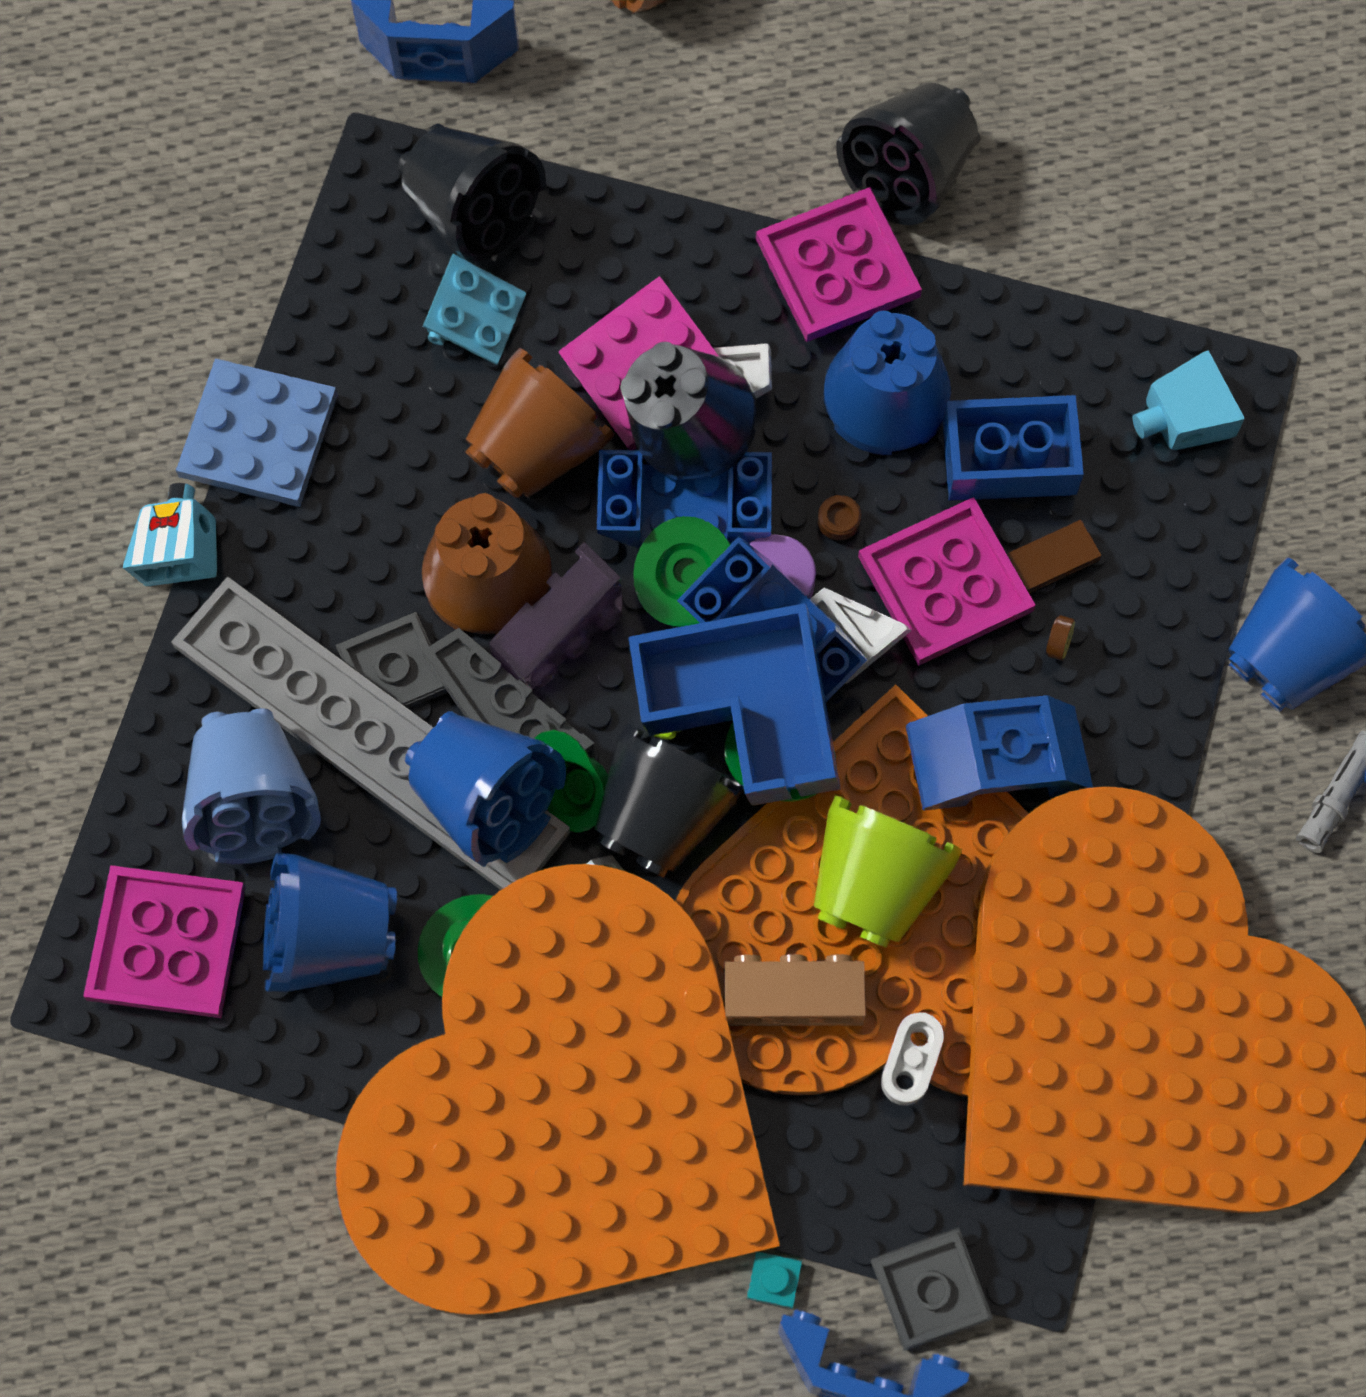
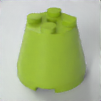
M835 795L828 811L814 907L821 910L818 919L841 929H845L847 922L864 928L860 937L887 947L890 939L896 942L901 940L955 868L963 849L946 842L944 850L934 846L937 838L929 833L867 807L859 806L857 813L849 811L852 803Z

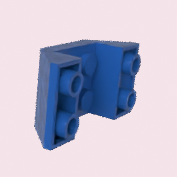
M351 0L360 43L395 79L476 83L519 49L514 0H473L470 26H461L456 23H445L443 25L420 24L416 21L397 23L393 0Z
M599 450L597 534L640 549L647 536L660 524L676 517L688 516L700 518L713 524L725 535L730 545L738 536L747 543H751L758 538L771 536L772 452H746L733 467L716 477L706 476L697 479H680L679 481L664 476L651 465H643V457L640 451Z
M740 536L677 600L700 623L806 603L812 619L826 702L867 661V658L834 620L771 560Z
M1048 695L965 703L906 725L923 811L966 806L975 795L1047 787L1049 797L1071 791L1093 788L1075 706Z
M794 1310L792 1317L783 1314L778 1334L809 1393L820 1397H947L961 1389L968 1381L970 1373L959 1370L961 1362L943 1355L933 1354L929 1360L922 1359L917 1364L909 1393L906 1395L902 1393L904 1387L902 1384L885 1378L876 1377L875 1381L871 1384L856 1379L857 1370L841 1364L829 1362L827 1369L818 1367L829 1332V1328L820 1326L822 1318L804 1311Z

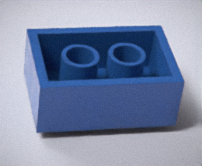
M1076 395L955 400L946 402L943 434L949 501L968 500L973 497L975 499L1077 495L1084 472Z

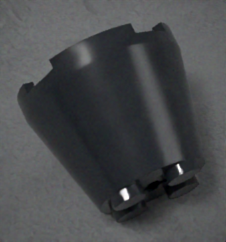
M926 83L857 113L845 125L842 135L836 142L838 163L852 191L855 192L858 189L864 190L870 187L888 221L901 225H916L924 222L941 206L973 148L980 141L977 123L969 108L970 99L968 95L959 88L951 90L941 84Z
M438 123L432 125L427 133L414 145L412 150L403 154L398 162L397 169L402 175V187L406 197L453 252L473 264L475 261L487 259L497 262L509 255L520 245L537 220L531 215L539 192L546 190V174L543 163L532 151L514 142L449 128Z
M663 341L640 355L631 365L626 377L621 382L620 389L624 397L634 444L642 454V457L664 476L679 481L680 479H697L706 476L716 477L733 467L743 457L754 439L756 433L754 429L756 420V396L754 390L745 376L733 364L721 357Z
M626 723L617 740L595 825V830L600 832L597 841L623 856L628 849L638 853L637 863L664 878L668 870L676 871L737 804L744 791V786L727 778L721 784L724 777L722 773L655 737L647 736L645 742L640 740L644 731Z

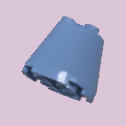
M259 708L251 712L232 714L213 712L203 717L201 721L202 727L196 732L192 742L182 813L184 840L191 851L200 849L214 854L215 862L246 864L273 859L277 853L282 854V847L293 843L299 838L309 840L317 831L321 821L317 796L281 726L274 719L273 712L265 708Z

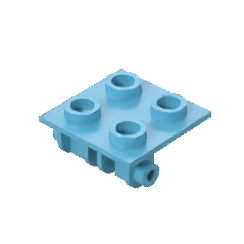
M453 254L422 327L427 329L430 342L436 345H443L445 340H449L497 365L526 292Z

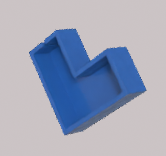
M806 603L628 637L641 723L650 736L733 721L744 791L752 806L791 799V789H797L801 797L841 789L812 619Z

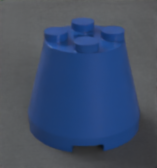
M889 311L875 313L871 319L864 322L831 362L824 384L825 406L837 433L851 445L866 452L881 455H892V451H900L920 443L922 445L927 443L943 425L946 402L950 401L951 398L950 379L936 346L935 336L932 331L910 316Z
M1286 558L1273 571L1228 649L1231 655L1229 658L1231 663L1228 666L1246 683L1254 678L1262 685L1263 693L1261 697L1279 713L1285 707L1294 710L1366 665V633L1363 631L1366 626L1361 620L1362 615L1314 572L1301 575L1294 570L1298 564L1291 558Z
M451 711L443 714L438 720L437 725L426 735L423 741L415 742L405 756V763L410 766L409 784L412 790L462 852L483 867L499 859L505 863L512 861L537 839L551 819L545 812L553 798L556 789L559 790L564 787L566 779V766L562 755L543 741L460 716Z
M277 853L274 857L270 878L275 881V885L270 890L269 903L266 904L263 970H272L270 979L266 980L265 990L269 992H290L378 975L381 970H386L388 959L393 960L395 953V932H388L389 915H394L396 911V888H389L385 883L295 854Z

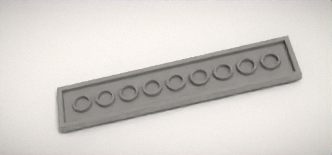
M229 577L221 583L171 641L174 648L256 709L265 708L273 712L274 719L284 730L500 890L520 878L540 871L571 833L569 826L546 810L545 813L551 817L550 821L537 839L512 861L505 863L499 859L483 867L466 856L409 784L410 766L405 763L406 753L415 742L423 741L434 727Z

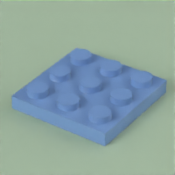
M215 358L176 468L178 477L300 507L338 395L336 387Z

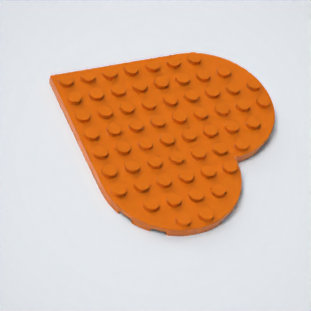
M896 684L833 742L840 790L818 793L811 798L800 801H775L765 804L692 873L675 900L692 919L708 947L716 971L724 1009L725 962H734L735 956L757 955L761 957L762 961H780L781 956L796 954L807 956V961H826V957L829 955L845 954L853 956V961H864L865 1019L863 1026H729L741 1082L757 1089L777 1094L816 1095L833 1092L858 1083L886 1065L898 1027L903 1019L913 1013H926L939 1021L944 1033L943 1044L929 1083L945 1091L968 1097L980 891L992 856L997 852L1009 831L1029 813L1008 792L975 795L966 806L923 811L906 725L928 715ZM835 795L852 803L849 811L857 813L859 806L867 807L929 833L937 838L934 846L944 850L946 842L963 849L955 868L901 940L896 942L890 939L887 947L860 937L864 928L847 922L845 929H841L818 919L821 910L814 907L827 816ZM915 1032L911 1035V1041L916 1046H924L928 1043L926 1035L921 1032Z
M1093 787L1071 791L1045 802L1021 819L1009 831L997 852L992 856L980 891L964 1185L1233 1213H1260L1301 1203L1322 1192L1336 1181L1352 1163L1366 1139V1028L1358 1011L1341 986L1314 961L1283 944L1265 938L1248 936V918L1240 883L1228 858L1214 838L1191 816L1173 804L1141 791L1120 787Z
M574 864L551 867L534 872L500 890L475 913L460 935L448 962L442 995L445 1034L428 1039L407 1049L380 1069L355 1101L345 1122L338 1146L336 1161L338 1202L345 1226L360 1255L376 1274L399 1293L418 1303L446 1312L489 1314L507 1311L780 1246L728 1022L725 1021V1009L719 983L708 947L692 919L668 894L639 876L607 866Z

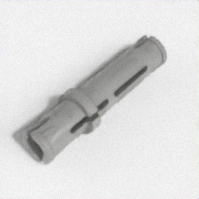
M1366 731L1359 732L1352 748L1337 769L1327 789H1325L1322 795L1316 796L1312 803L1313 811L1296 836V840L1300 841L1299 844L1309 851L1315 853L1322 852L1332 831L1338 823L1344 822L1348 815L1347 808L1355 793H1357L1365 777Z

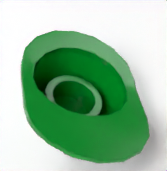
M557 730L541 732L534 739L543 741L562 755L566 766L565 785L563 788L555 790L548 810L552 815L569 826V831L576 833L588 831L596 825L608 773L603 765L595 759L589 758L578 740L566 732Z

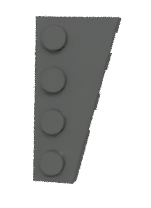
M460 628L422 651L424 659L465 717L531 738H535L541 732L549 730L566 732L578 740L587 753L594 749L593 741L583 733L580 734L566 722V718L553 707L549 708L533 694L532 689L520 679H515L501 667V663Z

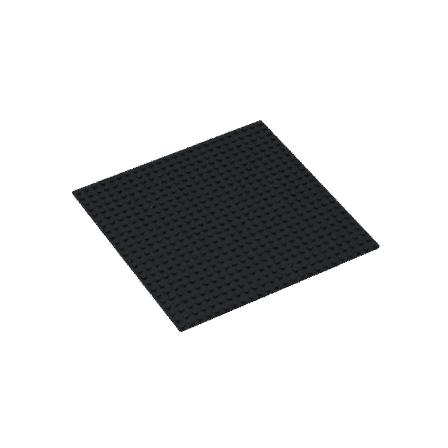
M352 113L347 118L254 366L257 369L336 387L338 395L301 506L298 507L212 485L209 486L202 506L213 514L216 520V577L177 582L172 585L10 1017L11 1025L15 1029L343 1125H345L349 1112L358 1096L381 1068L407 1049L428 1039L445 1034L442 996L438 995L427 984L418 963V943L424 926L437 910L455 899L477 894L494 896L500 889L282 728L317 796L321 816L320 825L309 840L299 838L293 843L282 847V854H295L385 883L389 888H396V911L394 915H389L388 932H395L396 941L393 960L388 959L386 970H381L378 975L290 992H269L265 990L266 980L270 979L272 970H263L266 904L269 903L270 890L275 885V881L270 878L274 858L246 864L215 862L214 854L200 849L191 851L184 840L182 813L194 735L202 727V718L213 712L232 714L251 712L256 709L174 648L171 642L221 583L229 577L339 659L341 657L336 648L337 644L414 612H417L428 640L432 645L455 631V629L440 619L427 599L422 580L424 555L437 524L449 508L464 499L475 497L478 494H490L495 499L510 506L542 537L551 559V585L543 608L529 623L520 629L501 636L464 632L501 663V667L515 679H520L532 689L533 694L549 708L553 707L566 718V722L580 734L583 733L593 741L594 749L587 754L589 758H593L603 765L609 775L617 740L626 723L644 731L640 740L645 742L647 736H650L641 723L628 637L678 627L664 624L653 618L643 608L637 597L633 573L636 557L640 549L597 534L599 452L530 498L524 494L519 498H514L497 482L502 476L491 465L487 469L481 468L465 453L470 447L465 439L505 364L521 348L533 357L528 364L533 368L541 365L544 368L550 369L596 412L597 419L593 423L598 428L599 426L603 427L606 425L613 431L615 436L602 450H629L558 351L659 276L713 348L769 344L771 348L772 390L755 399L756 420L754 429L756 433L746 452H772L771 535L777 534L791 537L803 544L810 552L816 568L812 597L821 589L826 588L892 618L858 557L859 550L966 501H949L943 425L936 435L924 445L920 443L908 449L892 451V455L874 454L861 450L843 439L834 429L835 425L830 419L825 406V377L835 356L864 322L871 319V317L806 342L756 240V231L783 220L540 159L546 174V190L539 192L531 215L537 219L532 229L520 245L503 259L497 262L487 259L475 261L474 263L477 267L526 292L498 364L495 365L449 340H445L443 345H436L428 340L429 333L422 326L453 254H457L453 252L406 197L402 187V175L397 169L402 155L411 151L428 130L361 113ZM903 251L922 288L921 297L887 311L910 316L932 331L935 336L936 346L950 379V401L1076 395L1084 472L1077 495L975 499L1006 554L1081 520L1102 556L1100 561L1030 593L1036 605L1033 612L918 666L902 638L849 683H844L826 702L832 741L834 742L895 684L928 716L965 703L1048 695L1075 706L1093 787H1120L1141 791L1165 800L1188 814L1298 359L1297 353L1292 349ZM1209 350L1245 418L1237 436L1179 450L1169 448L1161 431L1141 438L1135 430L1132 417L1136 413L1149 409L1146 398L1151 385L1174 369ZM643 458V465H650V464ZM835 495H844L852 498L861 510L860 527L854 536L846 540L828 538L822 533L818 525L820 506L826 499ZM1060 615L1076 620L1071 643L1064 661L1050 658L1046 654L1053 624ZM449 693L409 708L410 711L432 727L437 725L440 717L446 712L451 711L457 715L464 716ZM733 721L685 729L678 732L675 738L669 740L661 739L654 735L650 736L677 748L722 773L724 777L721 784L724 783L726 778L737 782L727 766L724 753L726 735ZM1047 787L1007 791L1028 813L1057 797H1049ZM743 791L737 804L676 871L668 870L664 878L637 863L638 853L628 849L623 856L597 841L600 832L595 830V826L588 831L577 833L571 831L541 870L563 865L587 864L591 859L612 855L625 872L639 876L654 884L675 901L692 873L767 803L752 806L745 795V791ZM110 866L244 883L246 890L221 1018L87 1001L83 997ZM885 1066L868 1078L849 1087L816 1095L777 1094L742 1083L780 1245L770 1248L771 1250L878 1280L871 1263L872 1258L959 1227L991 1314L1052 1332H1060L1065 1328L1096 1199L964 1185L968 1097L945 1091L929 1083L926 1093L918 1102L911 1105L896 1104L887 1098L882 1089L881 1079ZM900 1075L896 1078L897 1086L903 1090H908L913 1086L912 1079L907 1075Z

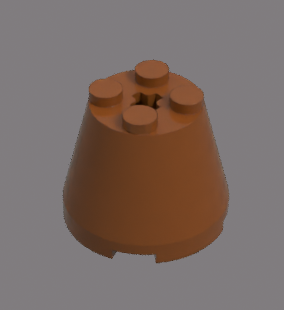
M521 348L505 364L465 440L470 447L465 453L481 468L487 469L491 465L502 476L497 482L514 498H519L522 494L530 498L599 452V450H602L615 435L606 425L603 427L599 426L598 428L593 423L597 419L596 412L550 369L544 368L541 365L533 368L528 364L533 357Z
M486 493L464 499L446 511L435 528L422 565V580L425 593L434 612L442 621L455 630L460 628L462 631L477 634L501 636L516 631L529 623L540 612L547 601V594L552 579L550 554L539 533L510 506Z

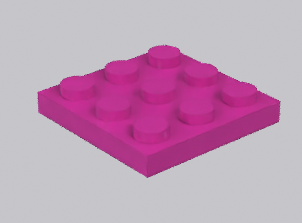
M870 187L756 231V240L806 342L869 318L879 311H887L921 297L922 288Z
M660 276L558 351L629 450H635L636 446L631 435L620 386L634 361L657 343L663 341L718 356Z
M974 497L859 550L858 557L892 619L904 623L911 629V632L904 636L903 639L918 666L1033 612L1036 606Z
M110 866L83 997L87 1001L221 1018L246 890L244 883Z

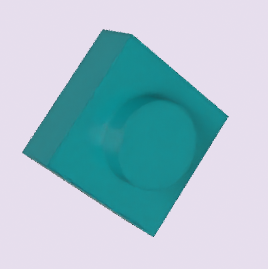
M757 1251L747 1300L793 1309L802 1261Z

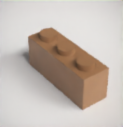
M792 954L781 956L780 961H762L761 957L757 955H739L734 957V962H725V1021L728 1022V1026H863L865 1019L864 961H853V956L845 954L829 955L826 957V961H807V956Z

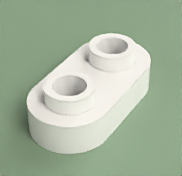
M913 1013L904 1018L898 1027L881 1079L883 1092L889 1100L896 1104H914L924 1096L928 1088L944 1039L941 1024L929 1014ZM915 1032H921L926 1035L928 1043L924 1046H916L911 1041V1035ZM900 1075H907L912 1079L913 1086L908 1090H903L897 1086L896 1078Z

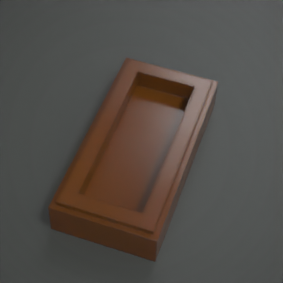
M1081 520L1007 553L1029 594L1100 561L1102 556Z

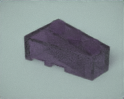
M585 542L575 551L580 559L563 577L555 572L546 582L552 589L533 606L526 603L489 642L491 654L501 663V667L515 679H520L530 689H533L536 685L540 688L549 683L556 675L557 667L568 657L571 659L578 657L588 647L589 639L600 629L603 631L608 630L622 615L621 578Z

